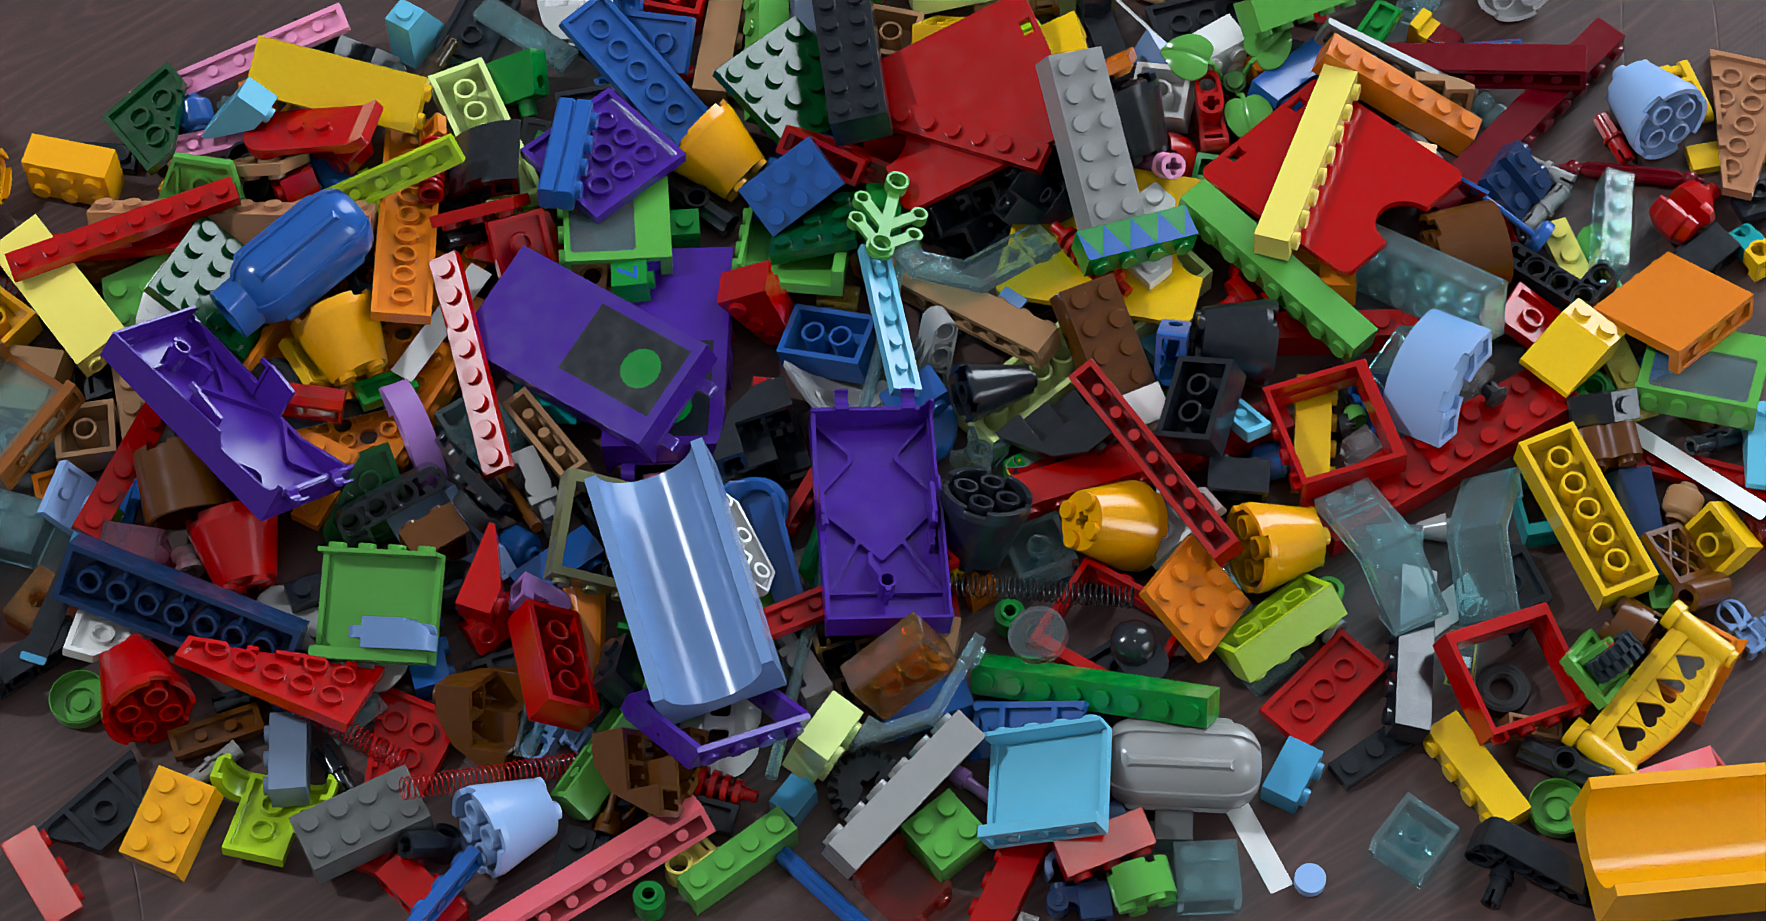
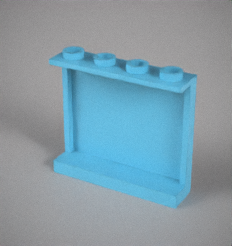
M1089 714L1080 719H1056L1052 723H1027L1024 727H999L995 731L983 732L986 735L985 739L991 744L987 824L978 825V838L987 847L997 849L1108 834L1112 728L1101 716Z

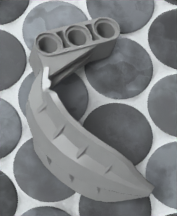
M936 305L928 308L923 313L919 333L912 348L917 369L920 370L930 364L943 385L946 386L954 355L958 327L945 308ZM788 361L783 363V367L795 388L812 408L834 407V389H848L849 407H882L878 394L888 389L887 381L881 380L872 385L828 379L801 370Z

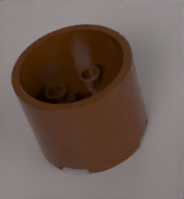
M1482 200L1418 216L1417 221L1419 225L1422 224V231L1419 235H1416L1420 264L1424 277H1428L1435 289H1432V295L1437 300L1441 301L1503 287L1511 283L1513 278L1511 242L1504 218L1493 200Z
M179 436L166 438L167 442L158 444L153 449L150 448V445H145L133 454L145 526L152 531H185V522L198 520L197 513L214 506L235 501L234 493Z

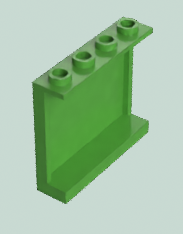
M750 206L749 208H744L743 224L740 225L739 241L736 242L735 258L732 260L731 270L770 260L769 246L770 239L773 236L762 221L754 220L755 212ZM851 250L772 265L771 270L774 275L779 276L780 286L782 289H786L787 292L842 297Z
M334 541L329 542L328 547L318 546L317 551L324 553L316 642L315 645H309L308 655L325 657L327 661L436 667L437 652L360 647V639L348 638L349 625H361L362 616L418 620L419 623L431 624L436 627L438 651L446 556L436 552V547L418 546L417 551L406 550L407 546L389 544L388 549H377V545L371 543H358V548H347V543Z

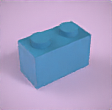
M1289 735L1262 785L1260 799L1294 815L1299 805L1302 807L1306 805L1312 790L1308 789L1312 780L1318 782L1325 768V765L1321 763L1323 751Z

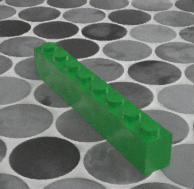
M985 653L971 664L972 694L1018 701L1089 702L1087 711L1205 729L1219 718L1220 687L989 653Z

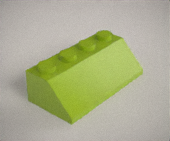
M1304 573L1241 616L1213 651L1236 677L1249 683L1256 682L1264 678L1267 671L1275 665L1288 661L1291 658V654L1296 650L1313 643L1316 639L1315 637L1324 630L1337 626L1340 619L1348 613L1332 583Z

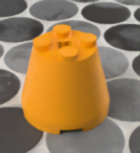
M723 99L719 103L720 106L714 104L690 127L687 131L688 133L680 141L679 148L686 153V161L673 171L698 185L706 187L708 191L732 203L741 194L738 189L761 173L760 170L766 165L767 161L734 109Z
M369 289L363 290V294L354 295L350 290L325 299L310 307L311 312L302 321L300 318H297L290 325L294 339L334 387L345 389L346 392L353 389V383L385 373L383 368L388 363L381 322L370 320L372 291Z
M1128 480L1079 490L1069 500L1063 501L1059 509L1060 516L1062 517L1064 545L1099 562L1106 563L1108 566L1119 571L1136 573L1149 568L1157 560L1155 554L1159 548L1161 538L1167 537L1168 513L1164 499L1147 482Z
M1246 502L1233 506L1229 511L1226 524L1245 548L1229 564L1237 583L1246 593L1254 592L1260 594L1268 592L1304 573L1324 566L1326 545L1330 544L1331 536L1328 528L1322 526L1314 507Z

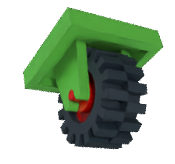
M1590 628L1582 633L1559 663L1564 667L1567 675L1573 678L1582 689L1586 698L1600 710L1609 704L1630 677L1628 674L1629 669L1633 666V662L1644 653L1645 648L1629 629L1618 633L1615 637L1611 638L1608 636L1601 640Z

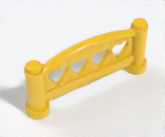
M1678 599L1666 611L1659 622L1660 625L1668 630L1666 635L1590 725L1579 717L1567 730L1561 742L1566 746L1575 747L1590 760L1615 769L1614 775L1639 773L1637 770L1639 764L1665 747L1693 718L1706 698L1718 673V669L1723 665L1729 669L1740 653L1736 651V647L1688 612L1689 607ZM1676 655L1701 658L1704 661V667L1696 670L1695 678L1691 680L1685 679ZM1656 679L1680 681L1684 684L1685 689L1682 693L1676 694L1677 699L1675 702L1666 703L1662 698ZM1637 703L1661 705L1665 709V714L1662 717L1656 718L1657 723L1655 726L1647 727L1643 723ZM1617 726L1642 729L1645 732V738L1637 741L1635 750L1628 751L1623 746Z

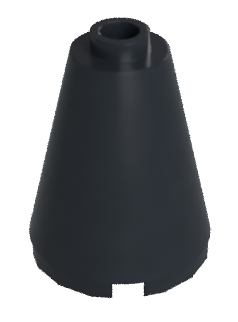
M960 363L954 365L951 370V375H956V383L951 384L953 402L959 416H966L965 423L976 422L1032 395L1038 385L1035 371L1031 370L1027 365Z

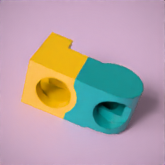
M1748 223L1729 232L1741 244L1737 257L1749 269L1748 275L1750 278L1757 282L1766 277V238Z

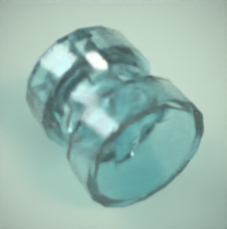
M1486 91L1474 100L1470 112L1483 120L1484 127L1488 128L1507 107L1502 103L1496 104L1494 97Z

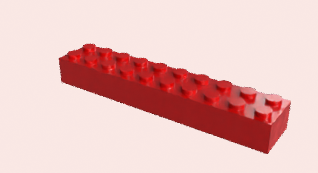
M1525 368L1497 384L1499 387L1507 388V397L1500 405L1487 407L1485 405L1486 399L1481 394L1461 404L1457 434L1440 448L1408 435L1401 438L1407 452L1406 471L1303 501L1300 497L1299 507H1314L1316 509L1322 526L1327 527L1330 532L1331 541L1329 545H1326V551L1333 558L1515 454L1519 442L1569 423L1566 398ZM1574 391L1568 397L1578 396L1579 394ZM1382 449L1361 462L1384 456L1386 453Z

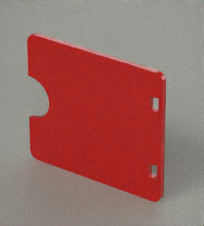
M999 0L882 59L888 98L1040 141L1050 146L1055 144L1035 67L1045 57L1053 54L1028 0ZM1029 21L1034 32L1024 35L1021 25ZM906 136L903 151L893 163L886 166L888 174L898 171L904 173L909 178L907 192L899 200L903 208L911 212L914 207L925 208L1008 167V165Z
M1318 79L1310 81L1203 169V179L1205 178L1223 195L1259 220ZM1301 101L1304 104L1297 112L1291 109ZM1357 101L1352 102L1353 111L1350 121L1344 122V135L1341 143L1336 142L1335 144L1336 154L1332 164H1327L1326 181L1323 186L1319 185L1317 189L1319 190L1316 206H1310L1308 226L1300 231L1301 241L1299 247L1341 276L1353 275L1387 247V241L1381 237L1375 225L1378 217L1384 211L1396 206H1411L1427 213L1461 184L1462 178L1459 169ZM1239 151L1243 156L1235 162L1229 159Z

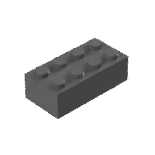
M405 764L289 817L294 834L319 885L397 849L398 845L396 842L400 833L434 830L432 817L422 797H415V799L410 797L409 800H403L400 795V778L411 777ZM402 778V779H401V782H400V789H401V794H402L403 798L405 799L404 794H403V781H404V779ZM410 781V792L414 798V786L412 781ZM405 782V783H404V792H405V796H406V798H407V785H406V782ZM416 787V793H417V795H418V797H419V796H420V793H419V791H418V789H417V787Z

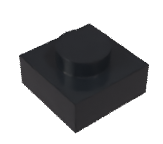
M524 116L520 135L523 146L534 140L538 130L545 132L550 129L552 121Z

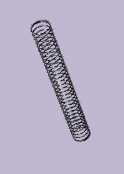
M953 572L950 574V586ZM957 573L956 575V592L954 594L953 591L955 585V576L953 574V589L951 588V595H955L956 593L958 594L960 579L959 573ZM962 574V580H961V589H962V591H961L960 594H958L959 596L963 593L964 596H967V594H969L970 597L973 596V594L975 595V597H978L979 594H980V596H981L982 598H983L985 595H986L987 598H989L990 596H992V598H996V596H997L999 599H1001L1002 596H1003L1004 599H1007L1008 596H1009V598H1010L1011 577H1009V579H1008V595H1007V597L1005 598V597H1004L1005 582H1006L1005 576H1004L1003 579H1002V595H1001V597L998 596L999 585H1000V577H999V576H998L997 579H996V595H995V597H993V595H992L993 586H994V576H993V575L991 576V581H990V592H991L990 595L987 596V593H986V592H987V587H988V576H987V575L985 576V582H984L985 593H984L983 596L981 595V588H982V580H983V578H982V575H980V577H979V593H978V595L976 596V594H975L976 583H977V576H976V574H975L974 577H973V593H972V595H970V593H969L970 585H971V575L969 574V575H968V578H967V590H968V591H967V593H966V595H965L964 592H963L964 586H965V574ZM1016 577L1014 578V584H1013V592H1014V595H1013L1012 598H1010L1011 600H1012L1014 597H1015L1016 600H1018V599L1016 598V595H1015L1016 589H1017V578H1016ZM1022 578L1020 579V583H1019V597H1018V599L1021 598L1022 601L1025 600V598L1028 600V598H1027V592H1028V586H1029V580H1028V578H1027L1026 581H1025V597H1024V599H1022V597H1021L1022 587H1023V579H1022ZM1032 579V581H1031V597H1030V599H1029L1028 601H1030L1031 598H1032V600L1035 602V601L1037 600V598H1038V601H1039V602H1041V601L1044 599L1045 602H1048V600H1050L1051 603H1053L1054 600H1055L1057 604H1058L1060 601H1061L1063 604H1064L1066 601H1067L1068 604H1071L1072 601H1073V603H1074L1075 582L1072 583V599H1071V602L1069 603V602H1068V593H1069V582H1068V581H1067V583H1066V599H1065V601H1064V602L1062 601L1063 581H1061V584H1060V599H1059V601L1057 602V600H1056V594H1057V588H1058V582H1057V580L1055 581V584H1054V599H1053V601H1051V599H1050L1051 589H1052V581H1051V580L1049 581V585H1048V596H1049V597H1048L1047 601H1045L1044 595H1045V590H1046V580L1043 581V587H1042L1043 597H1042L1041 600H1039V596H1038V595H1039V591H1040V579H1038V581H1037V597H1036V599L1034 600V599H1033L1034 579ZM1080 582L1078 583V590H1077L1078 599H1077V602L1074 603L1075 605H1076L1078 602H1079L1080 605H1082L1083 603H1085L1086 606L1089 605V603L1092 605V602H1091L1092 589H1093L1092 583L1090 584V587H1089V602H1088V604H1086V601H1085L1086 591H1087V584H1086V582L1084 583V588H1083V598H1084V599H1083V602L1080 603L1079 597H1080V592H1081V583H1080ZM1097 583V584H1096V587H1095V602H1094V604H1093L1092 606H1094L1095 603H1096V605L1099 607V606L1101 605V603H1102V605L1105 607V606L1107 605V603H1108V606H1109V607H1112L1113 604H1114V607H1115V608H1117L1119 605H1120V607H1121L1120 600H1121V594H1122V586H1121V585L1119 586V595H1118V597H1119V602H1118V605H1117V606H1115V601H1114V600H1115V594H1116V585L1113 586V602H1112V604H1111V606H1110V605H1109L1110 585L1108 584V586H1107V602H1106V604L1104 605V604H1103L1104 584H1102V586H1101V602H1100V604L1098 605V603H1097L1098 583ZM1126 585L1123 607L1126 606L1127 609H1131L1134 603V587L1130 588L1129 607H1127L1128 587Z

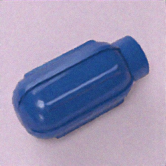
M330 188L320 190L311 196L308 195L234 254L229 278L213 290L209 296L225 319L244 338H247L264 323L276 324L292 321L365 262V256L371 250L374 240L372 225L362 209L339 189Z

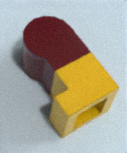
M1422 8L1408 27L1406 41L1410 43H1464V39L1459 32L1452 28H1447L1442 23L1433 19V13L1425 8Z

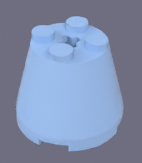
M1648 60L1636 61L1628 66L1621 65L1612 73L1613 80L1608 87L1605 100L1609 103L1630 146L1635 152L1642 155L1644 159L1654 160L1666 157L1679 150L1677 145L1690 132L1696 134L1706 115L1707 100L1695 85L1650 63Z
M541 777L470 785L457 790L452 799V815L455 818H459V826L463 835L460 839V845L463 851L471 844L481 852L484 864L477 872L480 875L487 873L491 875L492 879L506 874L555 837L558 831V820L562 818V810L559 803L552 801L547 792L546 784Z

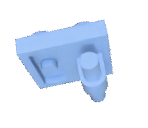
M68 460L59 461L37 514L69 536H72L74 530L71 527L96 486L97 481Z

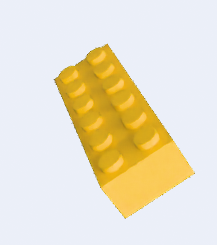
M1569 422L1519 442L1513 459L1597 611L1616 605L1622 596L1633 598L1653 590L1659 573L1574 422Z

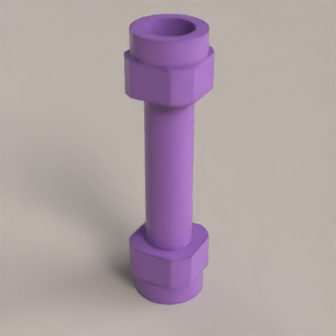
M961 765L956 767L950 774L949 781L960 790L966 788L988 805L989 790L973 779V773L966 767Z

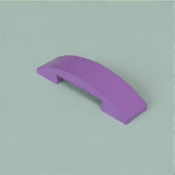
M408 379L379 388L389 417L394 416L413 468L425 462H433L445 473L446 480L449 481L442 452L434 441L437 437L430 419ZM431 471L427 472L426 480L430 484L434 483L435 475ZM414 478V482L416 487L418 488V491L422 490V488L419 486V482Z

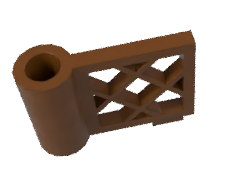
M1679 522L1645 532L1639 537L1674 587L1673 602L1679 599L1689 607L1688 612L1691 613L1714 605L1731 596L1733 588L1730 578L1723 572H1714L1693 543L1695 541L1686 527H1682ZM1672 533H1674L1680 543L1672 539ZM1655 541L1663 544V549L1660 548ZM1672 550L1679 553L1681 559L1672 555ZM1689 560L1693 561L1697 568L1690 565ZM1673 566L1681 570V576L1678 575Z

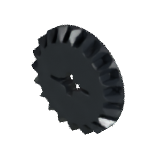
M865 748L863 750H853L851 753L842 756L834 765L827 784L829 802L835 813L845 821L844 819L859 803V799L862 796L863 786L860 783L867 784L876 775L878 776L875 779L874 787L882 779L888 782L890 778L887 775L898 762L891 755H887L879 749L870 750ZM867 795L861 800L865 805L869 802L866 799Z

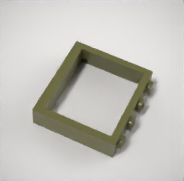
M569 467L561 474L543 579L558 584L560 588H569L570 586L581 588V592L589 595H599V593L611 595L610 598L612 600L621 602L614 578L562 566L575 490L588 493L584 479L594 475L603 481L611 483H628V481Z

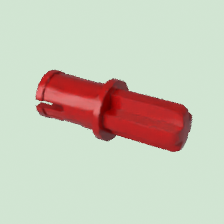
M1607 112L1597 114L1593 122L1604 139L1603 145L1609 147L1618 164H1629L1626 159L1632 162L1635 159V155L1623 139V131L1617 129Z

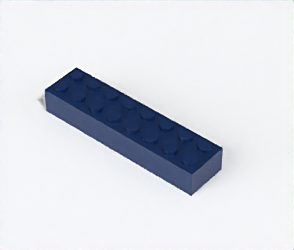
M81 532L68 543L51 597L179 648L188 636L226 641L229 647L247 649V645L258 646L261 652L276 654L277 649L300 653L310 623L308 620Z

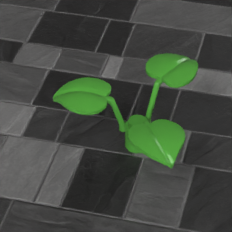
M1275 27L1272 28V35L1256 39L1255 34L1244 37V50L1252 58L1242 72L1230 71L1225 76L1222 75L1216 63L1210 59L1214 50L1212 43L1201 35L1186 34L1178 36L1169 41L1161 49L1160 54L1167 62L1171 71L1183 80H1198L1207 73L1208 65L1212 67L1220 77L1223 95L1231 99L1225 105V121L1233 133L1241 138L1273 112L1271 104L1264 97L1256 94L1245 97L1243 93L1246 85L1245 77L1256 61L1263 70H1274L1280 67L1289 56L1292 46V35L1289 28L1278 32Z

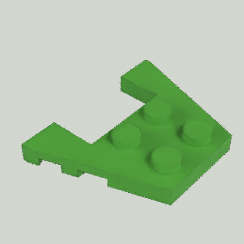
M176 152L172 158L158 197L168 198L231 176L240 200L246 199L233 160Z
M171 254L153 256L101 279L104 302L125 328L136 324V316L144 288Z

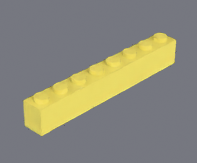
M1323 65L1255 230L1254 253L1289 261L1292 251L1298 250L1301 241L1300 231L1302 228L1306 229L1309 223L1310 206H1316L1319 190L1317 189L1319 185L1323 186L1326 181L1327 164H1332L1336 154L1335 144L1336 142L1341 143L1344 135V122H1349L1352 116V102L1359 99L1361 84H1357L1358 71Z

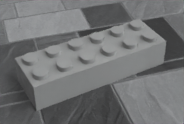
M1099 46L1045 57L1035 67L1077 230L1080 231L1145 215L1102 47Z
M959 709L953 716L947 712L935 724V727L930 731L933 736L930 738L928 735H925L909 752V755L912 757L910 760L904 756L887 775L890 780L886 782L882 779L867 795L866 799L869 802L866 805L860 801L844 819L847 822L845 827L839 823L826 836L823 841L826 847L821 854L847 880L985 738L986 735Z

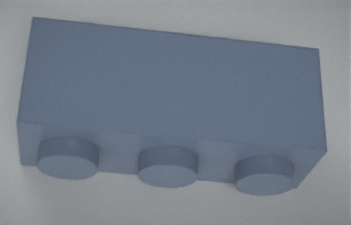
M288 711L270 713L269 725L264 726L265 744H269V751H264L263 753L264 768L268 770V776L263 777L264 795L270 796L272 808L310 805L311 725L308 724V721L303 722V719H298V716L294 717L292 713L288 714Z

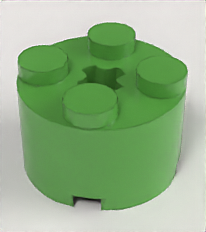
M1153 855L1155 861L1152 862L1145 861L1144 857L1129 860L1112 867V873L1108 871L1105 873L1115 910L1119 914L1129 913L1130 917H1136L1147 913V907L1157 904L1159 907H1166L1177 902V890L1166 855Z

